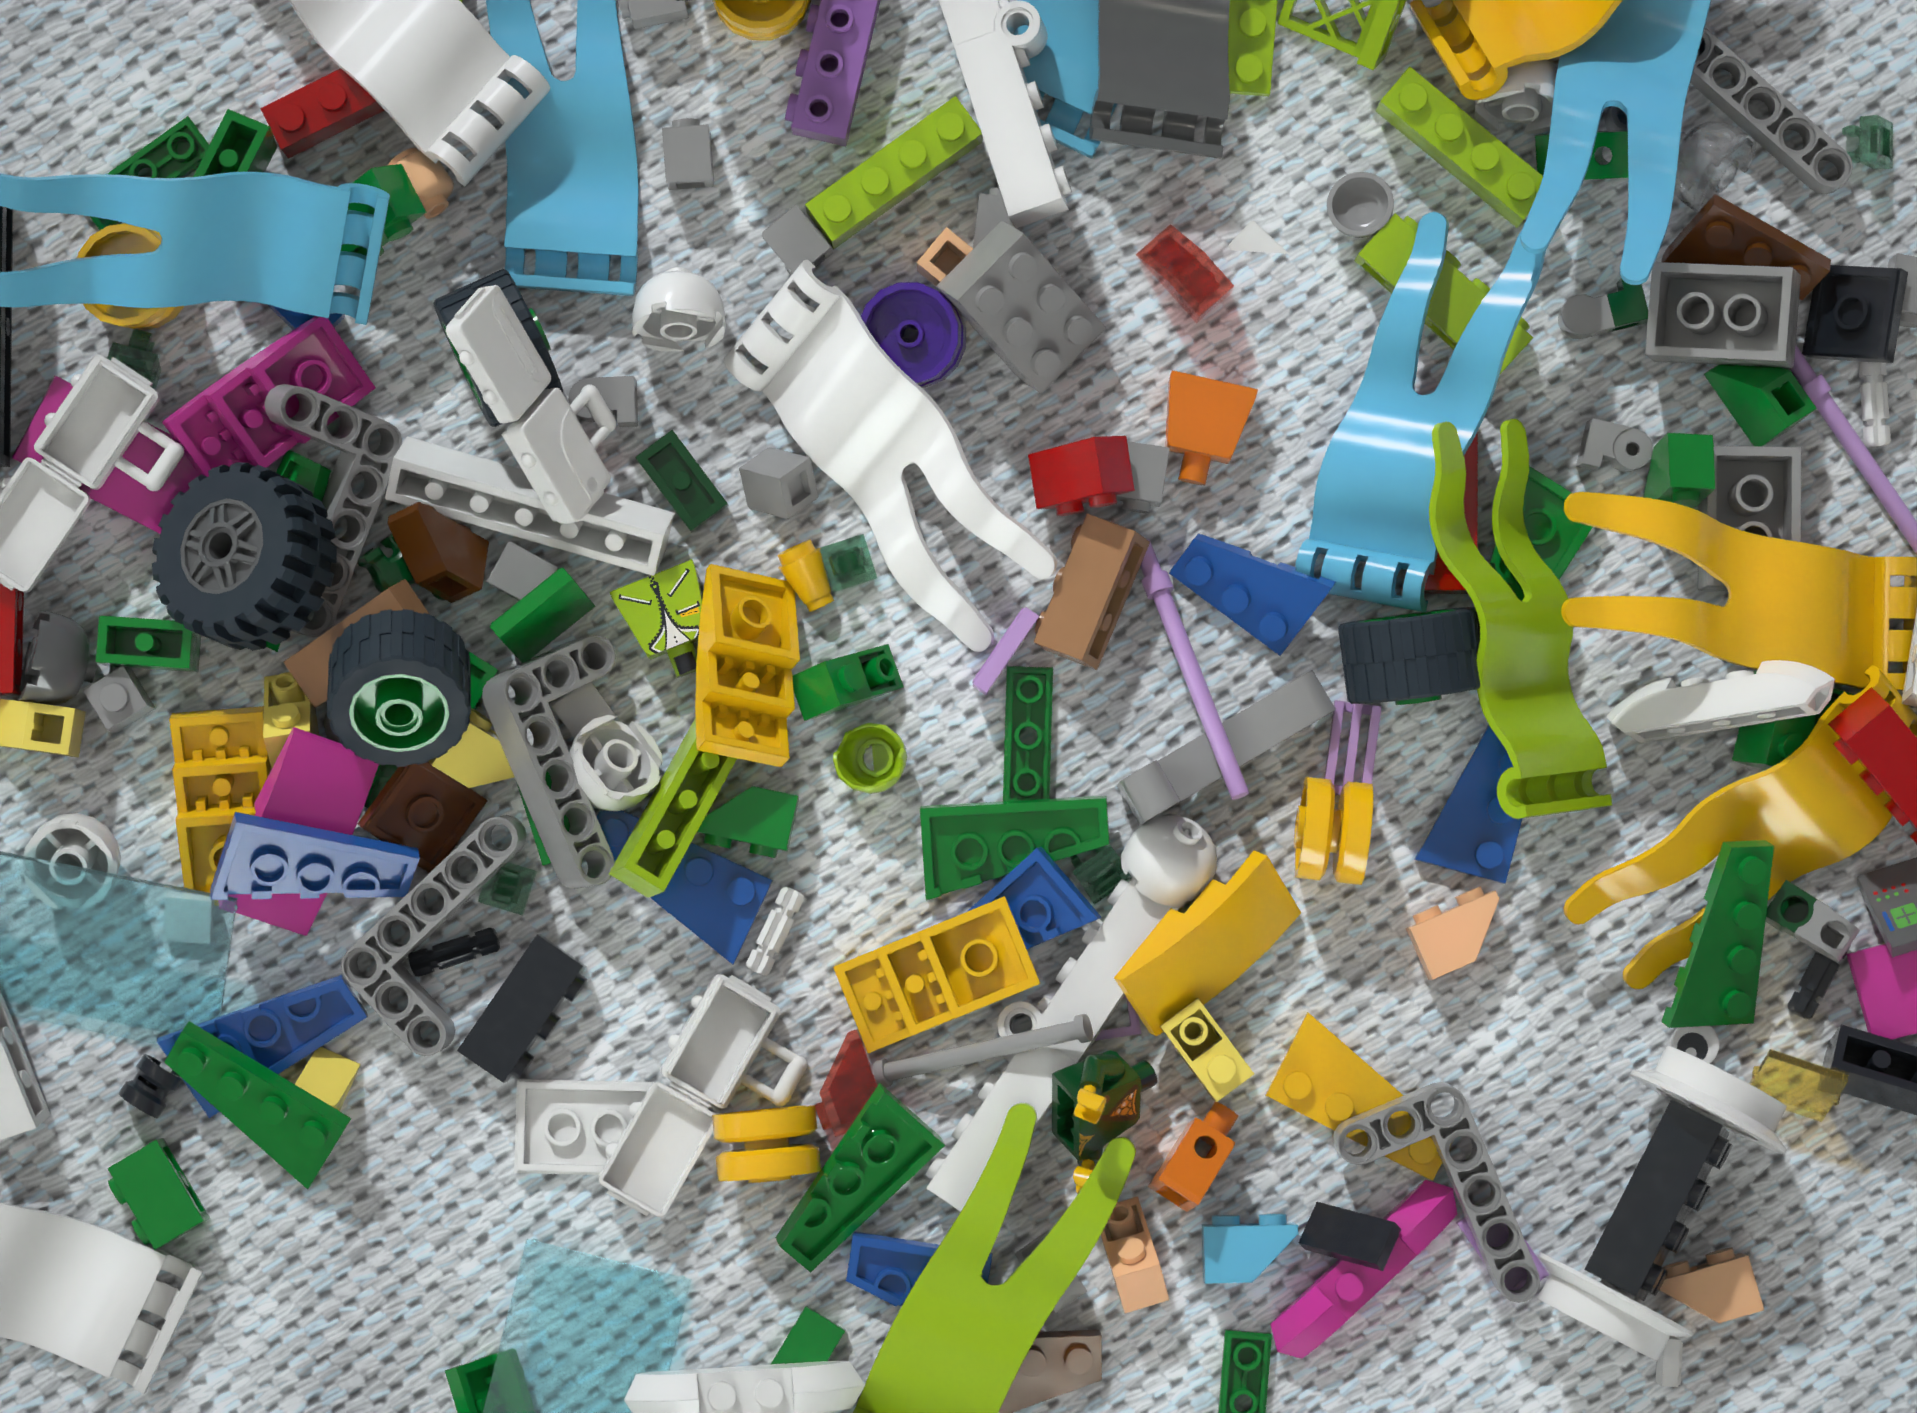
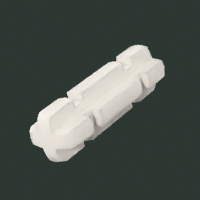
M1859 361V378H1864V383L1860 385L1862 422H1866L1867 427L1863 428V440L1866 447H1884L1891 442L1890 426L1886 425V420L1889 419L1887 382H1883L1884 375H1887L1886 363Z
M789 887L781 888L775 901L778 905L775 910L771 909L756 941L759 945L756 950L752 949L746 962L748 969L762 976H767L775 963V959H773L775 952H780L794 922L792 916L794 912H799L804 901L802 893Z

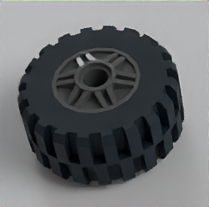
M236 462L229 467L224 464L209 470V477L201 474L188 483L190 489L185 493L178 492L170 502L174 506L169 515L163 514L158 525L162 528L160 537L154 538L152 552L157 555V562L152 563L153 580L160 582L156 586V592L161 603L167 605L168 614L176 622L183 624L186 629L230 648L238 650L248 648L252 651L265 649L266 641L277 645L291 637L289 632L292 629L299 632L310 622L307 617L312 610L319 611L325 601L321 596L326 586L331 588L334 573L330 572L331 563H337V546L331 544V540L336 538L332 521L326 519L328 517L327 509L304 486L260 465L254 466L249 463Z

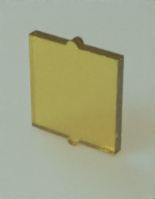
M1770 1049L1761 1065L1753 1067L1752 1079L1749 1084L1786 1105L1787 1111L1822 1122L1831 1107L1839 1105L1840 1093L1846 1086L1849 1075Z

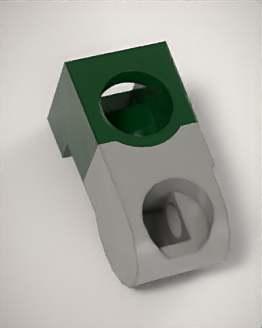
M1620 278L1616 283L1618 292L1594 298L1585 294L1569 298L1560 309L1558 315V325L1561 331L1570 338L1584 339L1646 324L1649 310L1642 284L1630 285Z
M1785 880L1767 907L1766 922L1781 932H1786L1836 962L1841 960L1860 931L1854 924L1832 911L1831 907Z

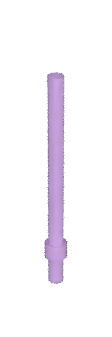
M1795 346L1794 368L1789 369L1917 554V521L1828 391L1832 389L1822 374L1816 375L1799 348Z
M1150 542L1140 566L1144 574V578L1141 581L1148 599H1153L1230 796L1232 800L1242 798L1249 794V790L1171 595L1174 587L1168 572L1161 569Z

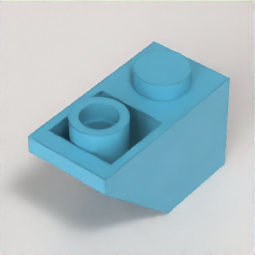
M1260 1214L1259 1223L1240 1224V1215H1213L1212 1224H1201L1203 1282L1205 1284L1252 1283L1298 1235V1224L1287 1223V1214Z

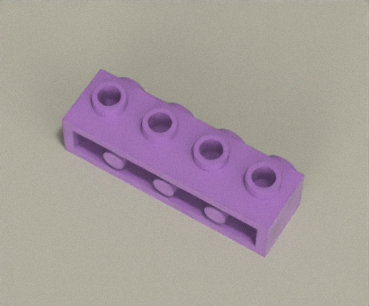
M821 0L820 6L811 5L806 31L813 33L809 50L801 49L795 73V76L803 77L799 95L790 94L785 114V120L792 122V135L847 146L881 0Z

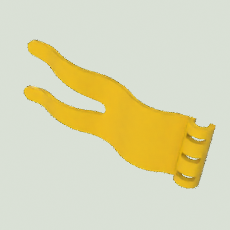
M1413 0L1409 4L1413 14L1462 95L1470 100H1481L1492 96L1501 89L1508 76L1507 68L1524 62L1559 57L1584 44L1604 26L1623 0H1443L1437 6L1430 8L1425 7L1421 0Z
M1575 492L1566 498L1564 512L1569 520L1643 539L1681 554L1725 584L1729 593L1728 601L1723 607L1703 601L1674 597L1593 596L1569 598L1563 603L1561 609L1563 620L1569 626L1636 632L1664 637L1690 645L1720 660L1757 670L1763 661L1785 660L1799 662L1829 674L1835 679L1834 683L1858 689H1865L1869 684L1870 680L1864 672L1874 665L1880 669L1896 690L1904 689L1917 610V557H1871L1826 546L1752 534L1723 524L1693 508L1658 499L1592 492ZM1890 576H1904V587H1890ZM1889 619H1903V630H1889ZM1888 662H1903V673H1888Z
M1874 665L1870 666L1864 672L1870 680L1866 688L1855 695H1848L1844 691L1820 717L1809 737L1790 756L1765 771L1735 781L1714 792L1696 805L1661 842L1637 857L1609 868L1586 881L1566 900L1563 908L1564 915L1574 924H1584L1615 903L1675 884L1696 873L1719 855L1723 842L1766 840L1774 845L1768 900L1779 891L1785 880L1791 882L1804 874L1837 863L1853 855L1875 839L1889 823L1892 815L1884 805L1890 801V798L1884 791L1876 796L1859 776L1865 770L1861 763L1857 760L1853 765H1850L1835 748L1833 743L1839 737L1828 723L1871 687L1884 700H1887L1886 702L1893 708L1907 727L1910 728L1916 738L1917 714L1909 705L1902 704V696L1880 669ZM1706 906L1690 919L1660 934L1646 944L1624 968L1623 980L1633 989H1643L1667 968L1689 958L1693 946L1689 939L1695 923L1701 922Z

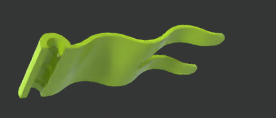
M1518 419L1505 420L1501 424L1502 467L1492 507V529L1495 543L1502 560L1524 592L1525 597L1521 601L1501 575L1480 554L1471 538L1464 515L1466 469L1458 432L1451 422L1437 423L1432 429L1435 476L1429 504V522L1431 534L1441 559L1466 589L1474 603L1479 618L1480 643L1476 659L1481 684L1480 688L1477 689L1479 702L1490 728L1505 747L1513 767L1505 770L1499 778L1497 785L1499 804L1507 815L1516 819L1612 806L1611 794L1599 795L1593 788L1592 776L1597 769L1607 768L1604 750L1597 734L1581 713L1570 685L1568 659L1573 638V627L1563 620L1561 614L1562 605L1568 599V596L1561 582L1535 551L1524 523L1523 503L1529 474V450L1525 427Z
M1028 1103L1013 1105L1007 1113L997 1143L969 1199L932 1255L898 1312L874 1361L853 1413H999L1004 1399L1041 1328L1076 1277L1102 1234L1128 1178L1136 1154L1134 1144L1124 1137L1112 1139L1073 1202L1046 1237L1003 1284L990 1285L982 1278V1270L1012 1201L1029 1152L1037 1120V1112L1032 1105Z

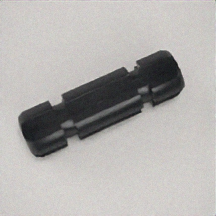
M486 928L474 932L475 936L472 937L467 934L434 945L432 950L428 951L427 948L410 953L408 958L413 974L420 977L433 973L434 968L437 967L442 970L476 959V955L480 953L482 956L497 952L500 949V942L495 929Z
M1849 948L1847 949V951H1846L1845 954L1843 955L1842 959L1845 958V956H1846V954H1847ZM1815 952L1798 984L1802 988L1799 993L1794 991L1787 1004V1008L1801 1018L1808 1020L1813 1018L1820 1005L1816 1000L1818 996L1824 997L1840 964Z

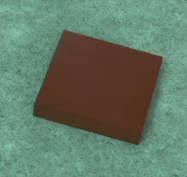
M429 762L419 765L411 764L396 769L357 824L380 841L418 848L420 859L417 866L430 873L452 852L488 800L473 789L466 787L433 767Z

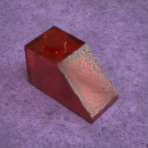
M1171 224L1136 254L1196 324L1233 291L1234 285L1207 254Z
M858 1029L847 1033L819 1092L822 1102L814 1104L823 1130L832 1128L835 1137L843 1135L848 1131L878 1086Z

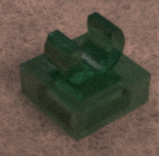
M1879 115L1860 116V127L1849 125L1842 129V134L1845 136L1859 137L1858 148L1852 152L1846 151L1851 157L1852 163H1862L1872 169H1893L1892 122Z
M134 328L129 345L126 346L113 342L107 359L111 361L113 357L152 382L151 387L156 388L161 373V366L158 354L152 353L155 345L154 342H151L153 334Z
M864 534L820 547L833 593L878 579Z
M1111 845L1106 848L1103 846L1094 849L1097 854L1085 863L1081 862L1077 855L1071 856V862L1075 867L1072 873L1094 905L1112 893L1121 879L1129 881L1132 878L1129 872L1125 875L1121 859Z
M508 862L482 887L478 902L523 916L537 871Z

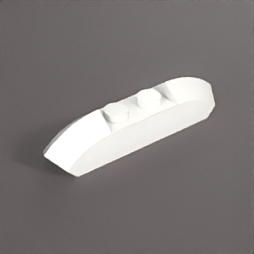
M1785 660L1763 661L1756 674L1746 670L1733 671L1726 674V679L1712 682L1705 678H1692L1682 681L1681 687H1676L1673 677L1654 681L1634 691L1618 703L1606 718L1628 736L1639 743L1816 715L1820 714L1831 700L1835 679L1813 666Z
M837 1360L657 1371L636 1374L624 1401L632 1413H823L853 1408L865 1384L850 1361Z

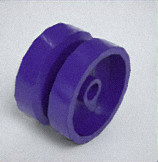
M898 282L881 289L865 305L861 318L876 342L891 360L920 387L926 388L945 380L959 366L966 349V326L960 312L939 291L919 282ZM908 327L915 330L918 329V338L912 343H906L909 339L904 337L905 330Z

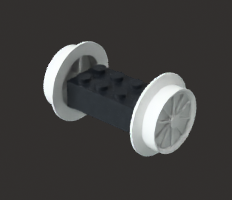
M1666 1046L1654 1071H1632L1630 1074L1638 1082L1671 1101L1584 1269L1600 1278L1601 1281L1598 1282L1541 1252L1538 1254V1258L1550 1273L1537 1298L1538 1300L1655 1361H1658L1670 1336L1692 1337L1694 1332L1634 1301V1299L1637 1297L1645 1301L1648 1293L1656 1296L1668 1273L1662 1265L1669 1251L1676 1254L1679 1252L1689 1232V1228L1684 1225V1222L1691 1208L1697 1212L1701 1209L1711 1188L1705 1181L1712 1167L1720 1170L1732 1148V1144L1727 1139L1729 1132L1726 1129L1778 1153L1785 1154L1787 1150L1774 1133L1787 1108L1786 1105L1726 1071L1671 1046Z

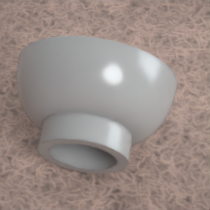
M1356 172L1344 176L1334 184L1327 198V213L1332 224L1343 234L1355 238H1365L1377 234L1389 221L1394 209L1393 194L1389 185L1379 176L1368 172Z

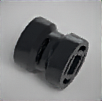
M144 1054L136 1065L138 1073L133 1080L125 1082L118 1094L142 1112L154 1118H159L166 1107L165 1098L169 1092L176 1091L183 1080L173 1070L170 1073L160 1067L162 1062L150 1055Z

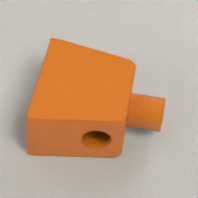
M1171 371L1168 381L1165 447L1170 448L1169 451L1184 454L1178 480L1196 485H1205L1211 461L1229 464L1257 397L1258 389Z
M1214 1102L1203 1121L1199 1118H1194L1187 1124L1148 1187L1186 1212L1198 1206L1235 1145V1142L1227 1137V1134L1239 1116L1225 1105ZM1199 1139L1212 1146L1205 1158L1200 1157L1194 1148Z

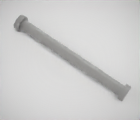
M1080 1014L1074 1017V1021L893 1062H888L887 1059L876 1060L873 1065L874 1076L878 1085L880 1083L884 1087H889L893 1084L894 1080L1077 1039L1080 1043H1086L1093 1039L1092 1025L1087 1014Z

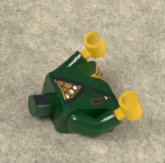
M1108 1050L1101 1054L1089 1055L1081 1062L1052 1073V1133L1078 1160L1079 1166L1073 1172L1077 1194L1102 1156L1104 1146L1135 1125L1140 1119L1141 1093L1155 1086L1158 1082L1153 1067L1146 1060H1142L1130 1067L1116 1051Z

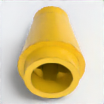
M811 539L790 547L777 555L781 562L778 569L802 602L806 604L809 612L834 601L820 548L815 549Z

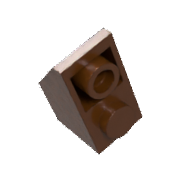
M417 502L388 516L387 525L417 585L450 603L482 590L489 547L488 540L473 533L469 527L458 524L438 513L432 506Z

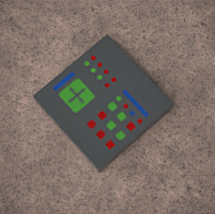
M1917 857L1857 876L1860 892L1891 956L1895 957L1917 950Z

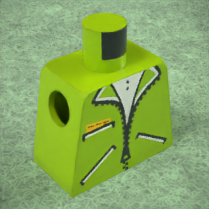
M692 559L658 572L654 576H648L610 591L614 603L650 660L667 653L677 678L696 671L697 652L693 643L698 641L703 596L698 572Z

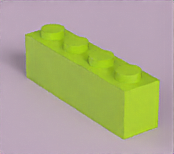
M1409 66L1381 99L1375 111L1518 228L1530 212L1543 176Z
M954 96L805 204L806 213L834 250L983 142L982 132L958 98Z
M1395 213L1386 225L1358 253L1354 260L1391 294L1412 253L1418 223L1409 216L1402 219ZM1446 250L1443 267L1434 288L1424 324L1454 350L1467 324L1490 291V288L1477 278L1471 282L1458 270L1461 267L1458 259ZM1522 317L1508 346L1500 374L1534 338L1527 332L1530 326Z
M696 717L609 872V875L647 898L665 891L737 758L697 750Z

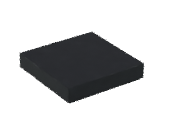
M1830 265V271L1812 291L1802 351L1803 356L1815 359L1893 363L1908 272L1902 268Z

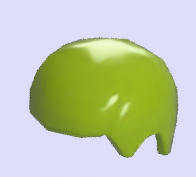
M866 723L845 732L837 751L833 753V763L838 778L855 791L874 794L886 791L895 785L905 769L908 755L901 737L892 729L882 724ZM870 746H872L874 771L870 770L864 762V754Z

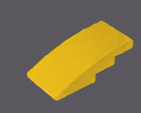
M710 564L706 568L696 660L695 717L696 747L698 751L776 767H782L790 758L787 717L795 710L792 669L800 661L795 591L788 581Z
M264 706L176 712L170 715L169 722L175 761L172 771L178 810L175 821L184 891L210 894V888L234 813L239 812L249 815H255L256 813L254 803L271 772V764L263 739ZM215 900V905L220 904L219 900Z
M1254 850L1226 885L1212 879L1185 913L1170 908L1116 974L1114 979L1149 1033L1158 1036L1164 1032L1160 1026L1198 998L1205 1005L1236 981L1272 947L1301 914V911L1269 857Z
M1005 896L833 967L868 1053L1041 984Z

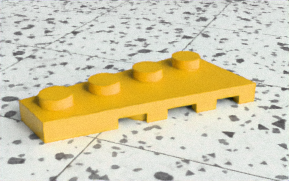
M1308 1012L1265 1096L1334 1131L1343 1121L1404 1096ZM1397 1111L1393 1113L1388 1119V1131L1396 1136L1406 1133L1411 1126V1117L1408 1112ZM1352 1130L1346 1135L1347 1138L1365 1147L1367 1146L1368 1137L1364 1130ZM1431 1136L1385 1155L1390 1160L1431 1181L1434 1180L1442 1164Z

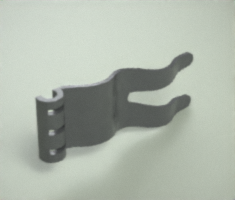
M1099 0L1098 89L1095 93L1091 112L1090 140L1221 159L1224 148L1221 145L1224 122L1228 119L1230 102L1228 66L1230 0ZM1114 103L1123 104L1119 130L1110 129V119ZM1156 109L1165 111L1161 137L1152 135ZM1198 116L1207 117L1203 143L1194 142V132Z

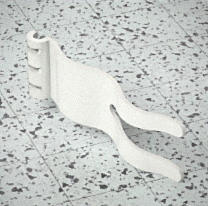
M289 0L305 27L330 59L380 104L424 155L435 164L440 160L447 165L456 175V180L464 187L550 91V85L544 76L523 58L516 55L510 57L460 0ZM511 78L519 81L527 89L529 96L526 99L508 84ZM484 109L491 112L502 124L498 131L480 115ZM456 140L463 143L473 153L474 158L470 162L452 146Z
M803 260L724 357V364L728 371L743 385L752 390L764 392L775 407L784 426L802 450L823 472L853 498L868 520L888 568L905 592L920 607L951 630L971 650L976 652L984 651L993 643V629L969 598L946 575L929 550L920 531L910 493L903 476L905 467L912 463L918 465L939 501L958 522L977 537L1010 557L1035 578L1046 579L1050 577L1057 568V559L1053 552L1035 535L1006 513L986 493L973 474L954 429L936 402L884 352L869 332L851 300L836 285L830 287L818 280L813 274L816 267L809 260ZM800 288L819 305L811 307L797 296V290ZM775 320L777 324L793 336L791 339L781 336L771 327L770 323ZM749 351L752 356L768 367L765 370L755 367L746 359L745 354Z
M0 1203V1337L46 1350L107 1378L114 1377L133 1386V1390L145 1394L203 1270L171 1253L152 1249L92 1223L57 1213ZM160 1270L170 1272L185 1280L181 1289L157 1279ZM141 1310L150 1311L164 1318L166 1321L162 1329L138 1318ZM126 1349L146 1358L147 1361L144 1367L141 1368L120 1358L122 1350Z

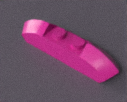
M1424 1180L1383 1218L1395 1222L1401 1228V1232L1383 1271L1339 1259L1279 1314L1270 1324L1277 1352L1303 1359L1337 1331L1407 1266L1458 1214L1453 1188Z

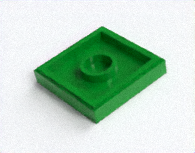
M562 567L493 621L490 628L509 650L524 663L534 657L596 606Z

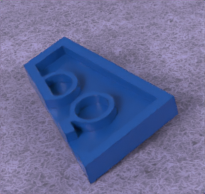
M1200 533L1192 540L1169 572L1170 575L1279 656L1282 655L1336 583V581L1322 576L1317 579L1297 572L1296 567L1282 562L1277 565L1252 556L1251 551Z
M1042 847L1036 848L968 910L970 911L1005 896L1026 949L1102 918Z
M854 1231L846 1281L896 1307L898 1305L902 1307L939 1245ZM993 1253L989 1254L982 1270V1278L987 1283L989 1281Z

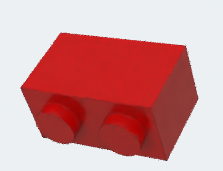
M1126 436L1091 437L1028 454L1036 509L1056 508L1057 516L1073 515L1084 512L1083 504L1089 503L1090 508L1117 504V495L1135 491Z

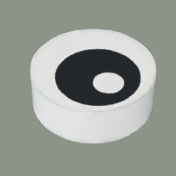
M1711 1026L1677 1028L1671 1038V1047L1695 1056L1709 1064L1716 1058L1719 1051V1038Z

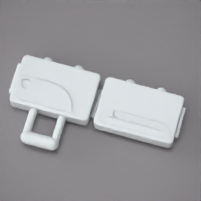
M497 285L478 288L446 326L447 336L458 352L460 362L466 366L481 391L483 401L489 405L499 423L513 422L507 431L501 435L552 521H558L560 524L581 521L603 495V490L610 483V474L596 449L609 433L614 431L616 420L599 390L594 385L584 386L580 394L570 405L559 388L545 389L551 382V375L501 288ZM585 405L599 427L590 439L576 417Z
M95 355L82 374H76L71 378V386L73 388L57 412L49 413L45 416L44 423L46 428L35 442V451L43 456L44 459L39 463L33 458H25L12 477H5L1 481L3 491L0 494V583L11 591L14 588L24 593L32 590L91 502L90 496L79 489L81 483H84L91 489L98 490L102 487L113 469L117 467L146 486L148 490L158 491L184 455V448L180 443L175 442L146 422L160 401L159 393L151 388L153 383L114 357L110 361L103 355ZM138 432L165 448L149 474L122 457Z
M717 974L711 979L703 995L696 994L692 997L691 1004L694 1011L680 1035H672L668 1039V1046L671 1051L660 1069L661 1075L672 1081V1083H670L669 1087L660 1082L652 1083L641 1103L634 1102L630 1105L629 1113L632 1119L618 1143H611L606 1147L605 1151L609 1159L599 1174L598 1181L602 1186L608 1188L607 1194L645 1216H648L649 1213L657 1217L665 1216L713 1133L712 1115L715 1113L708 1110L711 1107L710 1104L717 1108H726L740 1084L771 1101L776 1106L781 1107L788 1103L807 1070L808 1062L803 1056L797 1055L768 1038L781 1013L780 1008L770 1002L771 997L733 975L728 978L723 974ZM761 1047L789 1063L774 1089L746 1074Z

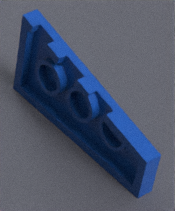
M339 975L197 1024V1026L279 1074L367 1018L368 1014L344 977ZM182 1030L157 1038V1043L166 1056L169 1055ZM183 1080L209 1118L219 1112Z

